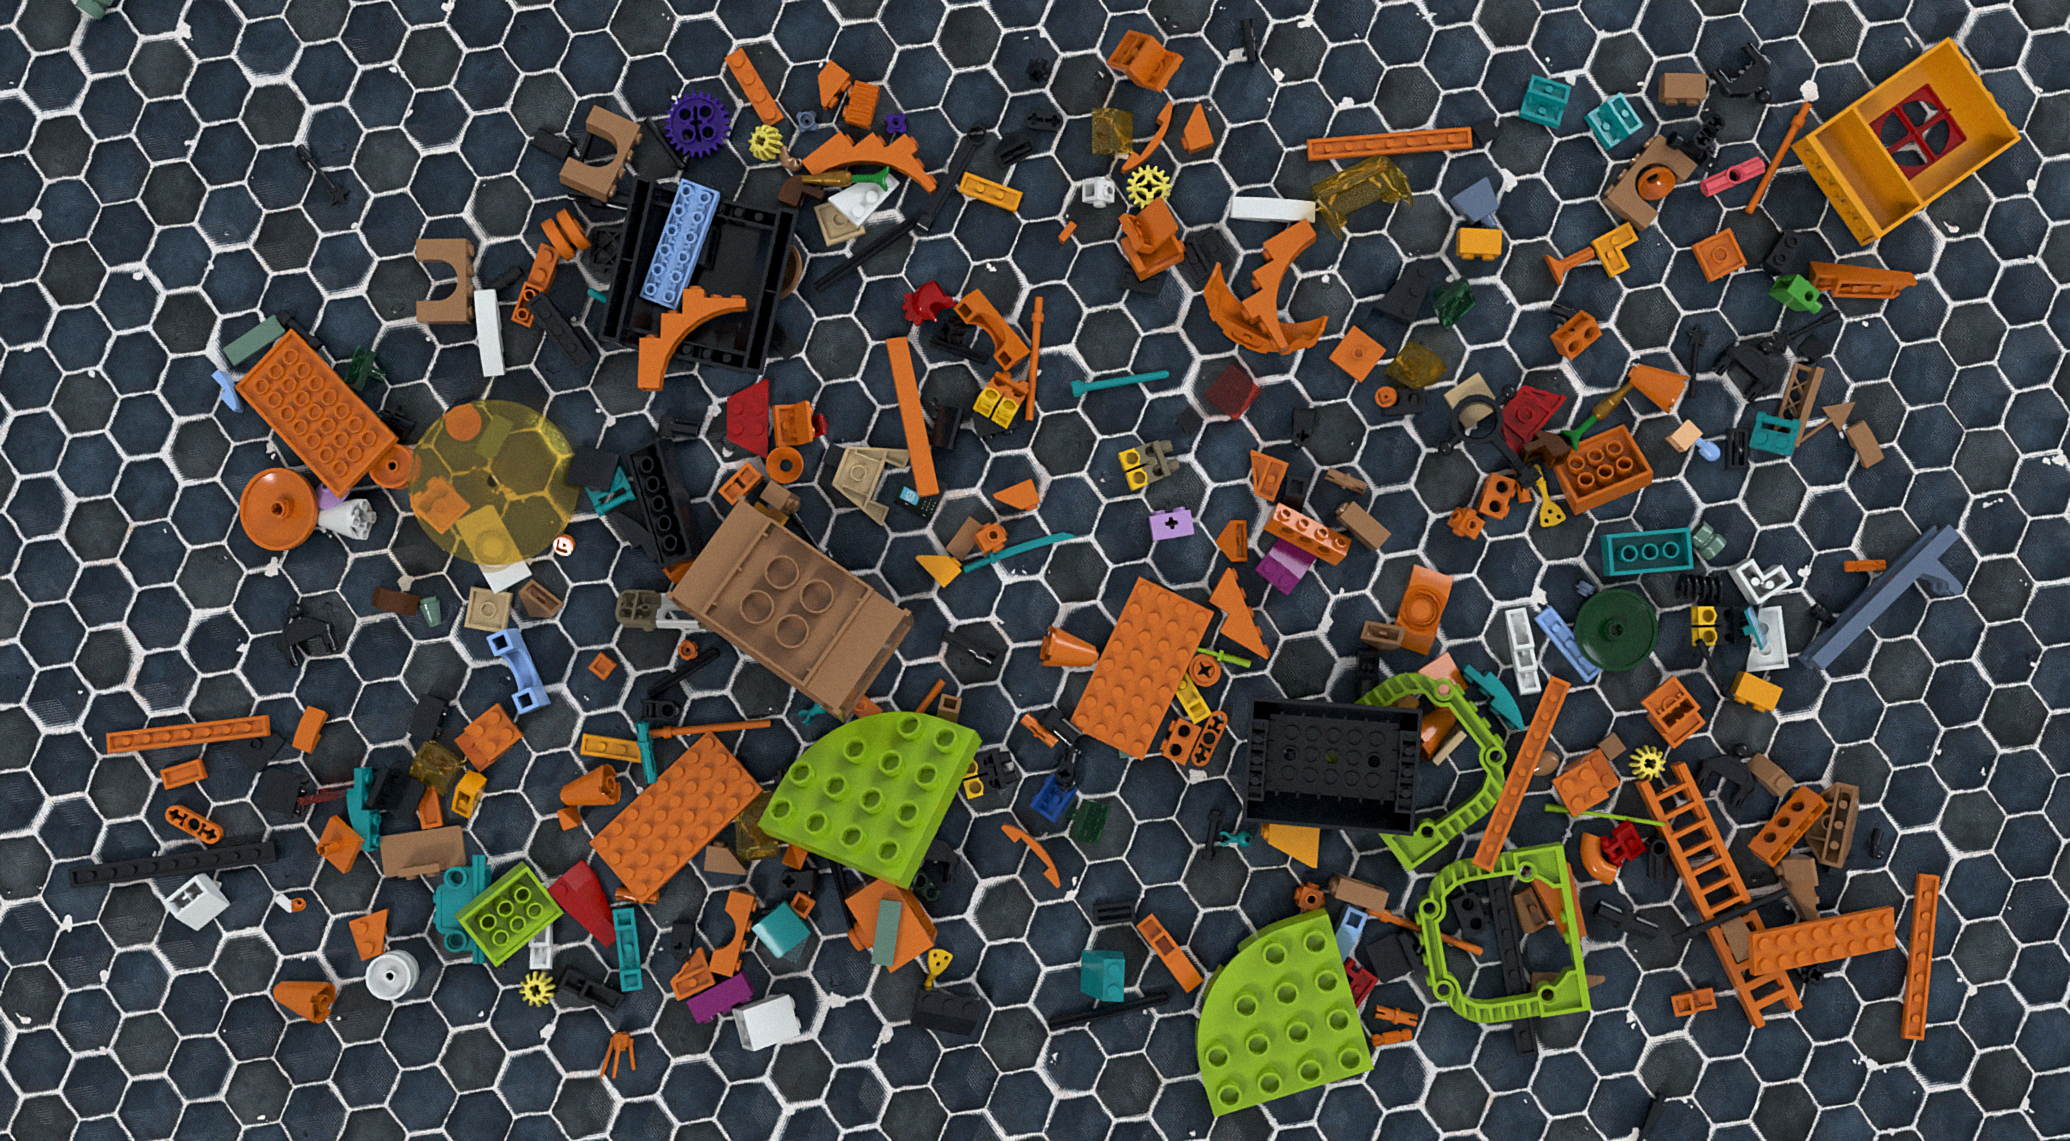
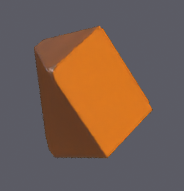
M569 806L557 811L562 830L583 824L577 806Z
M789 844L782 863L801 870L808 852L800 847Z
M799 890L790 906L799 916L806 919L816 900L804 891Z

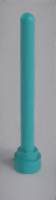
M1163 370L1089 383L1076 380L1071 381L1073 397H1080L1082 394H1086V391L1165 379L1170 374L1169 371Z

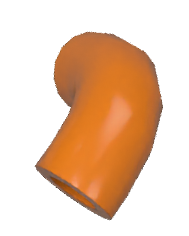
M1583 832L1579 849L1582 864L1592 877L1602 883L1611 885L1616 877L1617 867L1608 863L1602 857L1600 837Z

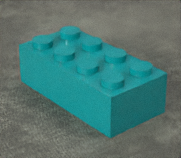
M1690 527L1600 535L1604 576L1694 569Z

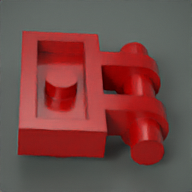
M1628 819L1611 831L1614 836L1612 839H1608L1607 836L1600 838L1601 847L1608 854L1609 862L1617 868L1622 866L1621 861L1625 858L1631 862L1647 850L1635 827Z
M1350 957L1343 965L1346 976L1352 977L1349 981V986L1357 1009L1379 979L1362 966L1355 972L1352 968L1357 962Z

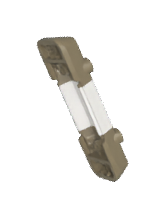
M625 590L618 596L615 617L626 628H643L645 631H652L655 628L705 629L707 632H714L696 618L694 620L666 619L665 616L669 611H683L665 596L666 593H657L655 590Z

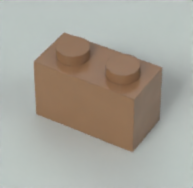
M1664 73L1659 77L1658 103H1665L1667 106H1675L1678 103H1686V106H1697L1706 99V74Z
M770 480L760 495V498L789 516L791 513L794 514L800 507L799 502L801 498L773 480Z

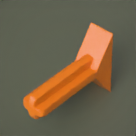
M1587 247L1559 261L1549 255H1545L1544 258L1559 287L1562 285L1563 273L1594 258L1595 253L1591 247Z

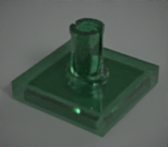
M1464 277L1456 281L1448 290L1440 285L1437 287L1440 292L1437 289L1433 291V296L1437 300L1432 304V307L1441 327L1446 331L1477 304L1469 282Z
M357 346L344 382L349 387L362 392L367 378L383 383L384 378L375 374L385 377L386 371L372 367L376 352Z
M1083 798L1079 810L1071 807L1068 812L1075 815L1067 813V819L1074 821L1069 838L1097 845L1111 806Z

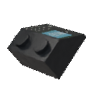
M910 467L894 503L931 522L949 488V484L936 478L939 494L918 498L912 467Z

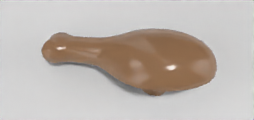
M1542 751L1533 775L1545 776L1552 773L1559 764L1558 756L1551 751Z

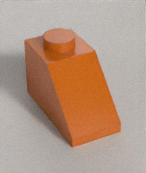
M1201 103L1196 104L1184 129L1183 137L1180 138L1183 149H1187L1189 154L1210 148L1214 143Z
M1032 479L993 494L996 500L1019 510L1026 509L1027 512L1038 508L1037 504L1041 503Z

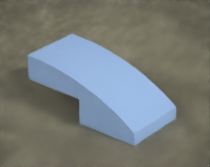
M217 370L211 376L225 390L220 395L221 399L234 412L242 413L244 406L240 393L234 388L236 385L226 372Z

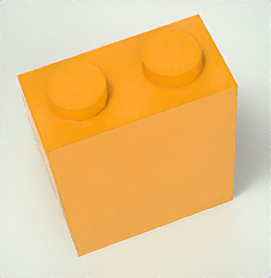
M1261 823V835L1268 844L1312 868H1317L1320 828Z

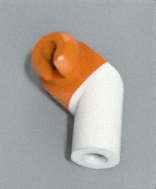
M283 893L274 900L288 913L299 912L306 907V901L303 898L299 897L289 900Z

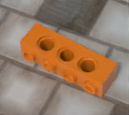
M1278 503L1269 512L1263 528L1334 566L1346 557L1352 539L1281 503Z
M1802 785L1793 792L1792 797L1786 804L1779 808L1777 814L1766 822L1758 835L1751 839L1748 845L1749 849L1754 855L1773 868L1828 808L1827 803L1821 796Z

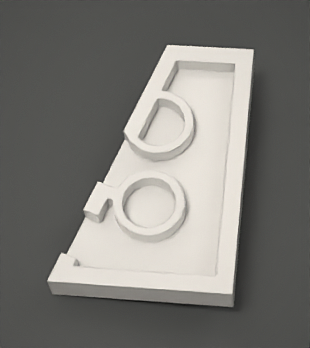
M1781 606L1758 608L1757 618L1768 643L1764 649L1760 650L1754 634L1752 635L1745 672L1789 668Z

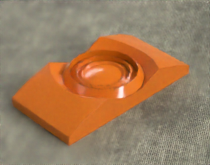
M1415 564L1413 565L1393 624L1406 627L1401 647L1428 655L1437 634L1442 612L1448 601L1453 577Z

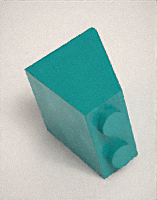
M1082 950L1080 992L1101 1001L1124 1002L1125 958L1123 951Z

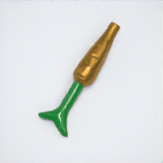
M887 166L876 174L852 175L849 171L843 170L802 175V183L835 187H848L852 183H876L887 192L888 187L885 180L889 174L890 167Z
M1628 381L1623 387L1600 401L1592 409L1591 416L1577 429L1560 430L1563 436L1569 438L1571 446L1575 451L1578 449L1581 435L1596 421L1605 420L1620 404L1627 393L1634 388V385Z

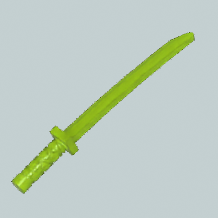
M1199 647L1196 649V651L1218 657L1217 661L1221 662L1223 660L1246 668H1250L1252 661L1224 653L1223 650L1216 653Z
M1545 803L1544 811L1570 814L1565 805ZM1588 810L1580 813L1582 815L1625 821L1628 819L1632 822L1665 826V823L1660 821Z

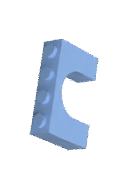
M504 629L486 637L494 656H502L514 674L518 692L511 696L519 714L533 712L551 704L519 629Z

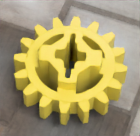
M1147 165L1144 171L1139 167L1138 174L1132 172L1131 175L1134 179H1128L1127 182L1132 186L1127 187L1126 191L1131 192L1128 196L1129 200L1135 199L1134 206L1139 203L1141 205L1140 210H1143L1145 206H1148L1153 201L1155 194L1162 192L1160 198H1163L1166 204L1164 197H1170L1171 193L1166 190L1171 189V185L1166 184L1170 178L1163 177L1164 170L1157 172V166L1150 170V166ZM1144 176L1142 183L1136 184L1138 179ZM1153 176H1155L1156 178H1158V179L1160 180V182H1157L1156 180H1154V179H1153ZM1146 184H1150L1151 192H1148L1146 189ZM1137 194H1141L1145 200L1141 199Z

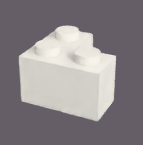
M1753 558L1744 559L1727 570L1749 605H1759L1793 583L1782 565H1772L1761 572Z

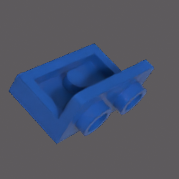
M1053 772L1044 780V786L1040 792L1033 796L1030 807L1040 812L1053 823H1056L1078 791V788L1074 787L1069 792L1061 791L1057 786V780Z

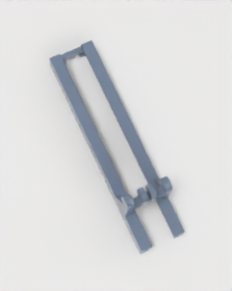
M1945 524L1939 531L1935 525H1931L1837 617V622L1834 626L1829 624L1831 628H1825L1797 658L1807 669L1817 667L1819 670H1824L1917 578L1929 581L1930 589L1939 596L1962 594L1963 587L1960 585V582L1937 560L1961 535L1950 524Z

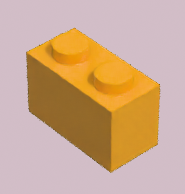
M1460 228L1457 231L1456 256H1462L1461 259L1473 260L1474 257H1482L1484 261H1493L1501 255L1502 230Z
M1738 671L1730 688V693L1735 696L1733 700L1742 704H1746V702L1753 704V709L1765 713V710L1774 711L1783 688L1747 672Z

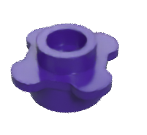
M899 113L898 115L887 114V132L889 134L906 132L907 127L904 121L906 115L904 113Z

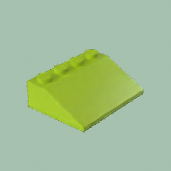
M521 861L455 913L454 916L494 966L497 967L564 912L530 868Z

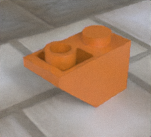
M832 60L827 63L818 75L821 105L826 112L837 105L840 94L847 92L852 84L850 74Z

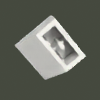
M206 872L194 876L163 901L176 919L196 931H199L231 905Z

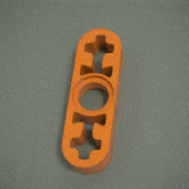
M1215 710L1211 712L1212 715L1208 717L1196 741L1190 758L1197 766H1204L1209 762L1227 725L1228 718L1223 711ZM1221 714L1223 723H1218L1216 729H1220L1217 733L1213 729L1207 728L1209 724L1213 727L1215 723L1212 719L1213 716ZM1207 732H1211L1215 736V740L1211 744H1206L1203 741V736ZM1200 743L1207 748H1211L1209 752L1205 749L1203 756L1206 757L1205 760L1196 762L1195 753L1199 754L1202 750V747H1198Z
M183 805L170 806L165 812V818L169 823L208 844L217 843L224 836L223 828L220 825ZM179 810L178 815L182 817H188L186 819H183L181 817L174 818L175 814L173 813V811ZM193 818L199 821V828L197 830H193L190 827V821ZM215 830L214 834L217 836L210 838L211 834L207 831Z

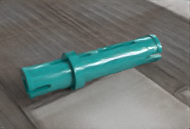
M638 721L635 723L638 738L636 743L641 754L645 783L651 784L658 782L652 749L653 738L650 736L648 721Z

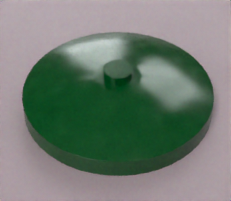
M1606 589L1593 594L1580 606L1574 619L1573 635L1579 652L1590 664L1603 670L1619 672L1639 666L1650 656L1658 638V623L1651 606L1638 594L1625 589Z

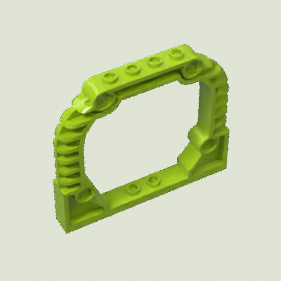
M1402 673L1392 676L1365 694L1354 704L1389 706L1395 700L1408 694H1426L1435 705L1449 707L1479 745L1478 758L1486 773L1482 785L1472 796L1436 821L1430 818L1421 819L1417 826L1414 827L1413 836L1378 833L1408 872L1447 845L1449 840L1479 820L1496 805L1503 791V764L1507 759L1506 752L1502 746L1504 741L1497 733L1493 735L1489 730L1492 726L1485 717L1480 718L1476 713L1478 708L1472 700L1467 702L1463 696L1466 693L1459 684L1454 685L1450 679L1445 677L1435 680L1430 676L1419 673ZM1442 684H1446L1450 688L1445 694L1438 692V687ZM1492 751H1499L1501 756L1494 760L1490 758V753ZM1329 752L1326 755V759L1333 763L1337 761L1338 755L1335 752ZM1425 826L1433 829L1430 834H1423L1421 832Z
M1553 842L1501 852L1491 873L1472 865L1474 857L1454 861L1436 874L1428 887L1427 894L1418 899V912L1414 914L1416 924L1421 926L1422 933H1418L1420 946L1424 945L1425 953L1422 954L1423 965L1428 966L1429 974H1425L1427 986H1431L1437 999L1446 1001L1460 1016L1478 1023H1495L1534 1016L1542 1018L1592 1010L1563 844ZM1523 866L1530 867L1529 873L1525 875L1520 874V869ZM1514 874L1523 882H1531L1537 878L1553 889L1559 888L1563 909L1560 911L1561 922L1565 923L1566 926L1563 936L1565 943L1569 944L1572 965L1564 966L1552 982L1547 980L1538 982L1535 985L1534 992L1493 999H1474L1461 993L1456 977L1447 971L1439 922L1446 914L1445 897L1456 886L1466 882ZM1427 902L1434 904L1433 909L1430 911L1423 910V906ZM1441 984L1448 985V989L1445 992L1438 991V987ZM1550 989L1551 994L1548 997H1542L1543 990Z

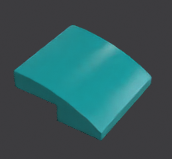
M1532 74L1518 117L1558 129L1564 107L1568 102L1571 86Z
M1621 92L1584 116V119L1606 151L1644 126Z
M786 900L770 910L768 915L754 923L751 927L777 959L812 932Z

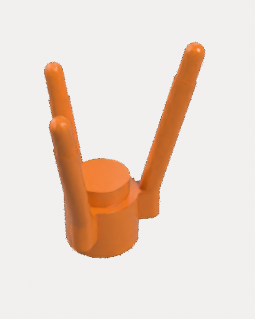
M613 1033L600 1077H603L613 1047L616 1052L612 1078H616L620 1051H626L627 1047L629 1049L631 1069H636L633 1051L634 1039L630 1038V1033Z

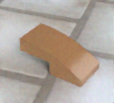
M1864 420L1845 429L1850 446L1856 449L1862 467L1868 468L1884 459L1873 433Z

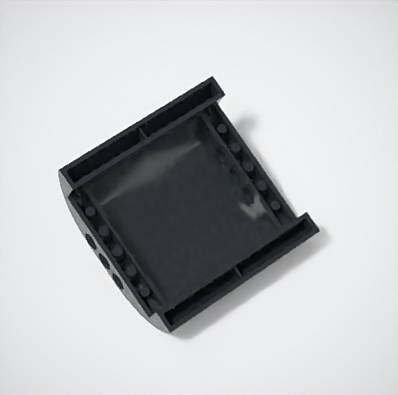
M634 175L598 339L639 351V338H646V335H658V338H660L661 313H667L668 310L674 309L639 295L678 188L660 185L655 179ZM724 198L719 199L711 224L720 229L712 269L695 266L687 289H689V286H700L706 291L707 298H710V295L713 294L722 295V298H730L731 295H741L748 301V311L723 314L702 323L678 345L671 359L736 373L763 375L799 211L779 206L777 210ZM683 301L680 308L677 310L680 311V314H682Z

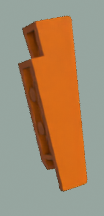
M1810 261L1809 283L1818 291L1831 290L1832 297L1894 299L1900 295V290L1907 286L1914 287L1917 285V281L1911 272Z

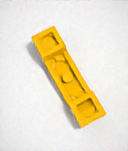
M1185 672L1175 694L1195 725L1211 716L1212 713L1188 673Z

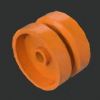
M563 208L556 213V218L561 226L551 218L542 222L541 226L556 250L568 262L576 257V250L572 243L578 250L583 252L592 245L577 219L572 216L567 208Z
M394 444L369 470V474L376 484L384 488L404 490L410 488L418 481L421 475L422 464L419 456L413 449L404 445Z

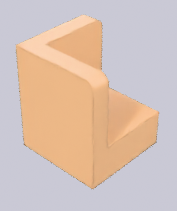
M1686 420L1676 431L1670 432L1665 439L1678 452H1683L1703 433L1690 420Z

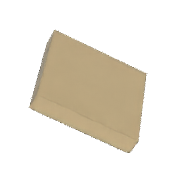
M830 202L814 207L827 247L866 234L863 224L857 228Z
M1479 372L1443 395L1452 410L1460 400L1469 395L1481 394L1489 396L1493 400L1496 399ZM1471 405L1464 409L1459 421L1467 429L1493 411L1485 405Z
M471 586L464 627L491 632L507 629L513 593L501 591L494 594L491 589Z
M1455 725L1449 731L1435 754L1431 757V760L1437 766L1467 736L1458 725Z

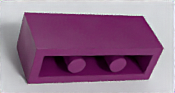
M743 969L739 973L734 974L733 977H728L690 997L686 1003L697 1024L702 1021L706 1024L716 1018L715 1014L721 1011L725 1014L734 1009L733 1005L740 1002L742 1005L753 999L752 995L755 993V989L746 971Z

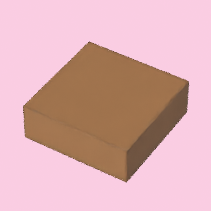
M1611 732L1596 744L1608 761H1612L1626 750V747L1614 732Z

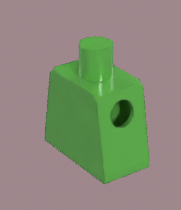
M1799 274L1778 276L1767 293L1794 311L1808 310L1816 314L1822 307V304L1817 301L1820 291Z

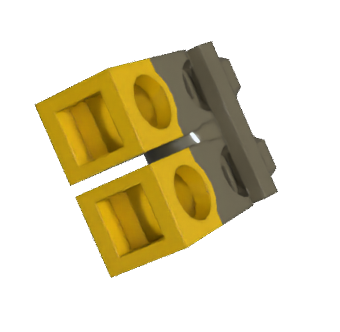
M1156 440L1118 454L1124 472L1144 465V467L1125 474L1131 492L1166 478L1180 468L1177 458L1169 461L1165 459L1164 454L1173 451L1170 440L1161 442Z

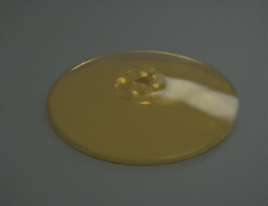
M482 400L464 404L436 420L426 430L415 447L408 472L410 503L419 524L426 534L448 553L462 560L480 565H507L524 561L549 547L562 534L572 518L577 504L579 487L569 486L566 483V479L574 454L560 430L549 419L527 406L504 400ZM492 475L499 478V484L495 487L487 484V479Z

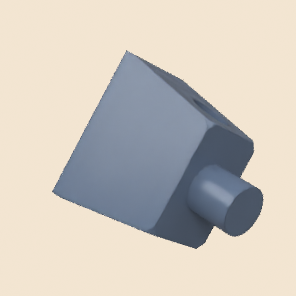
M1487 177L1457 194L1449 201L1471 226L1478 221H1481L1485 229H1490L1497 224L1491 213L1499 208V204Z

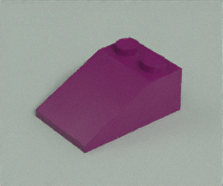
M1279 537L1254 567L1253 571L1284 596H1288L1317 556Z

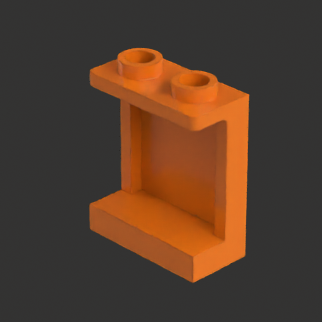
M1176 232L1151 254L1135 251L1130 245L1131 241L1128 236L1121 239L1122 249L1140 282L1185 260L1184 252L1186 249L1183 242L1176 239Z

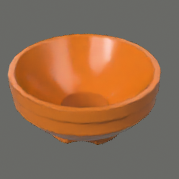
M1652 167L1639 178L1637 190L1640 197L1644 200H1658L1673 190L1676 179L1669 169L1665 167ZM1654 174H1658V176L1655 179L1647 180L1648 177Z
M780 446L771 451L767 457V473L778 483H792L803 472V458L792 447ZM783 460H790L792 462V469L790 471L784 472L781 470L780 464Z

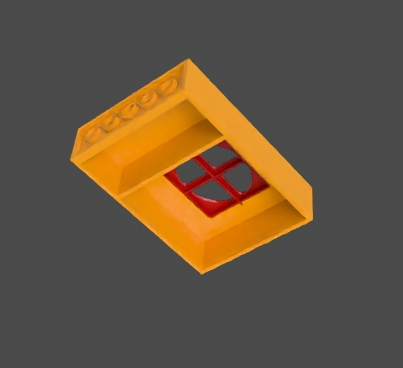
M1947 37L1792 144L1791 148L1862 247L1887 234L2022 138L2019 136L2018 129L2007 119L2005 111L1995 102L1993 94L1987 91L1982 84L1981 77L1975 74L1970 67L1969 60L1960 53L1956 42ZM1922 101L1934 105L1938 109V113L1919 127H1916L1903 111L1902 106L1908 102ZM1895 113L1906 128L1907 135L1889 148H1885L1881 143L1882 127L1889 114ZM1940 120H1945L1949 129L1948 139L1941 153L1935 155L1923 139L1922 134ZM1910 141H1915L1926 156L1927 163L1913 167L1903 166L1893 160L1892 154Z

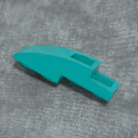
M1464 664L1460 668V671L1463 673L1462 677L1470 684L1474 682L1478 685V691L1485 697L1491 696L1486 702L1490 706L1488 710L1497 717L1501 715L1506 720L1504 723L1512 730H1515V728L1523 730L1524 724L1520 711L1513 697L1500 680L1490 671H1485L1481 675L1469 664Z
M372 767L354 768V788L346 789L350 821L353 830L364 839L362 848L365 852L378 850L381 843V836L379 835L381 815L379 814V809L371 808L365 804L372 790L374 779Z

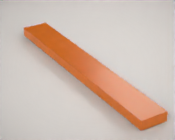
M1471 127L1307 139L1306 141L1308 161L1460 150L1473 147Z
M907 337L886 339L885 342L917 496L920 498L938 495L939 489Z
M269 715L106 733L107 754L271 736Z
M1916 873L1900 1035L1903 1039L1924 1041L1940 881L1939 875Z

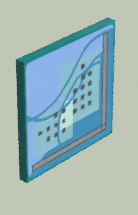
M1751 604L1744 610L1749 624L1743 626L1742 629L1745 636L1754 634L1758 646L1762 650L1768 642Z

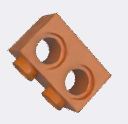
M1580 310L1555 331L1550 338L1558 353L1571 361L1600 337L1602 333L1595 318Z
M746 462L718 492L732 506H735L738 503L736 498L739 494L746 497L765 477L751 463Z
M1494 472L1488 473L1475 511L1496 520H1502L1503 517H1506L1510 509L1508 505L1510 497L1513 498L1517 486H1514L1516 480ZM1498 482H1502L1505 486L1503 493L1498 492L1496 489ZM1492 501L1498 504L1496 512L1490 510L1489 505Z
M1177 717L1176 720L1173 719L1168 728V731H1171L1168 739L1164 738L1160 745L1161 755L1185 766L1202 728L1180 717ZM1182 725L1189 727V733L1186 736L1178 734V729ZM1173 744H1178L1181 747L1180 753L1177 755L1170 754L1169 749Z

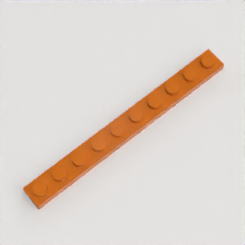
M1551 675L1473 858L1472 865L1490 873L1492 872L1571 683Z

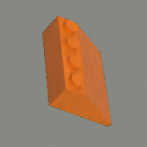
M1624 424L1578 442L1577 451L1572 446H1568L1571 451L1567 461L1553 467L1565 499L1575 515L1651 485L1654 473Z

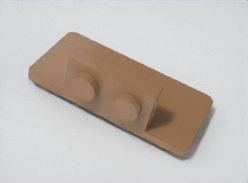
M460 825L381 837L380 849L383 871L386 877H406V880L417 879L420 874L433 877L440 875L439 872L442 870L467 864L463 830Z

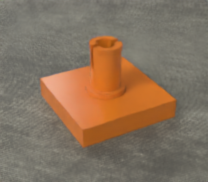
M335 815L330 817L316 850L318 854H321V857H325L345 874L350 872L364 839Z

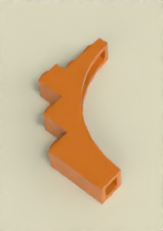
M840 131L801 161L811 175L833 172L844 167L856 165L889 166L891 169L901 172L916 181L930 196L937 192L935 185L938 183L931 174L927 176L923 170L925 166L918 157L914 159L919 154L917 149L918 143L912 136L908 138L906 134H903L885 148L887 144L880 135L876 137L872 132L853 147L855 143L848 134L844 136Z
M1306 218L1263 243L1262 255L1269 263L1252 272L1253 280H1251L1252 286L1259 292L1241 302L1242 309L1240 312L1246 321L1249 319L1252 325L1258 322L1260 330L1263 333H1267L1270 337L1268 341L1274 351L1278 350L1280 355L1288 351V344L1282 334L1277 317L1276 301L1283 276L1291 263L1302 251L1315 243L1317 237Z
M689 286V289H683L682 314L677 310H668L667 313H661L660 338H658V335H646V338H639L638 388L641 391H663L664 376L669 361L685 337L699 325L716 316L731 312L748 311V301L746 298H743L741 295H731L730 298H722V295L716 294L710 295V298H707L706 291L700 286Z

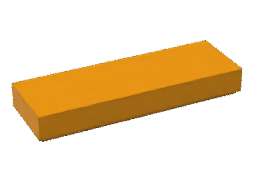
M968 172L964 173L958 189L959 193L1016 213L1023 192Z
M586 733L582 736L580 750L582 755L642 763L639 747L634 740Z

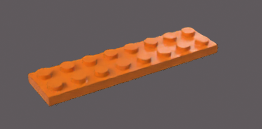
M1883 906L1749 932L1747 936L1750 974L1758 976L1896 948L1894 907Z

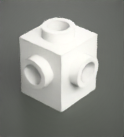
M1094 177V179L1082 181V202L1093 204L1095 208H1104L1106 204L1114 203V182L1107 181L1106 177Z

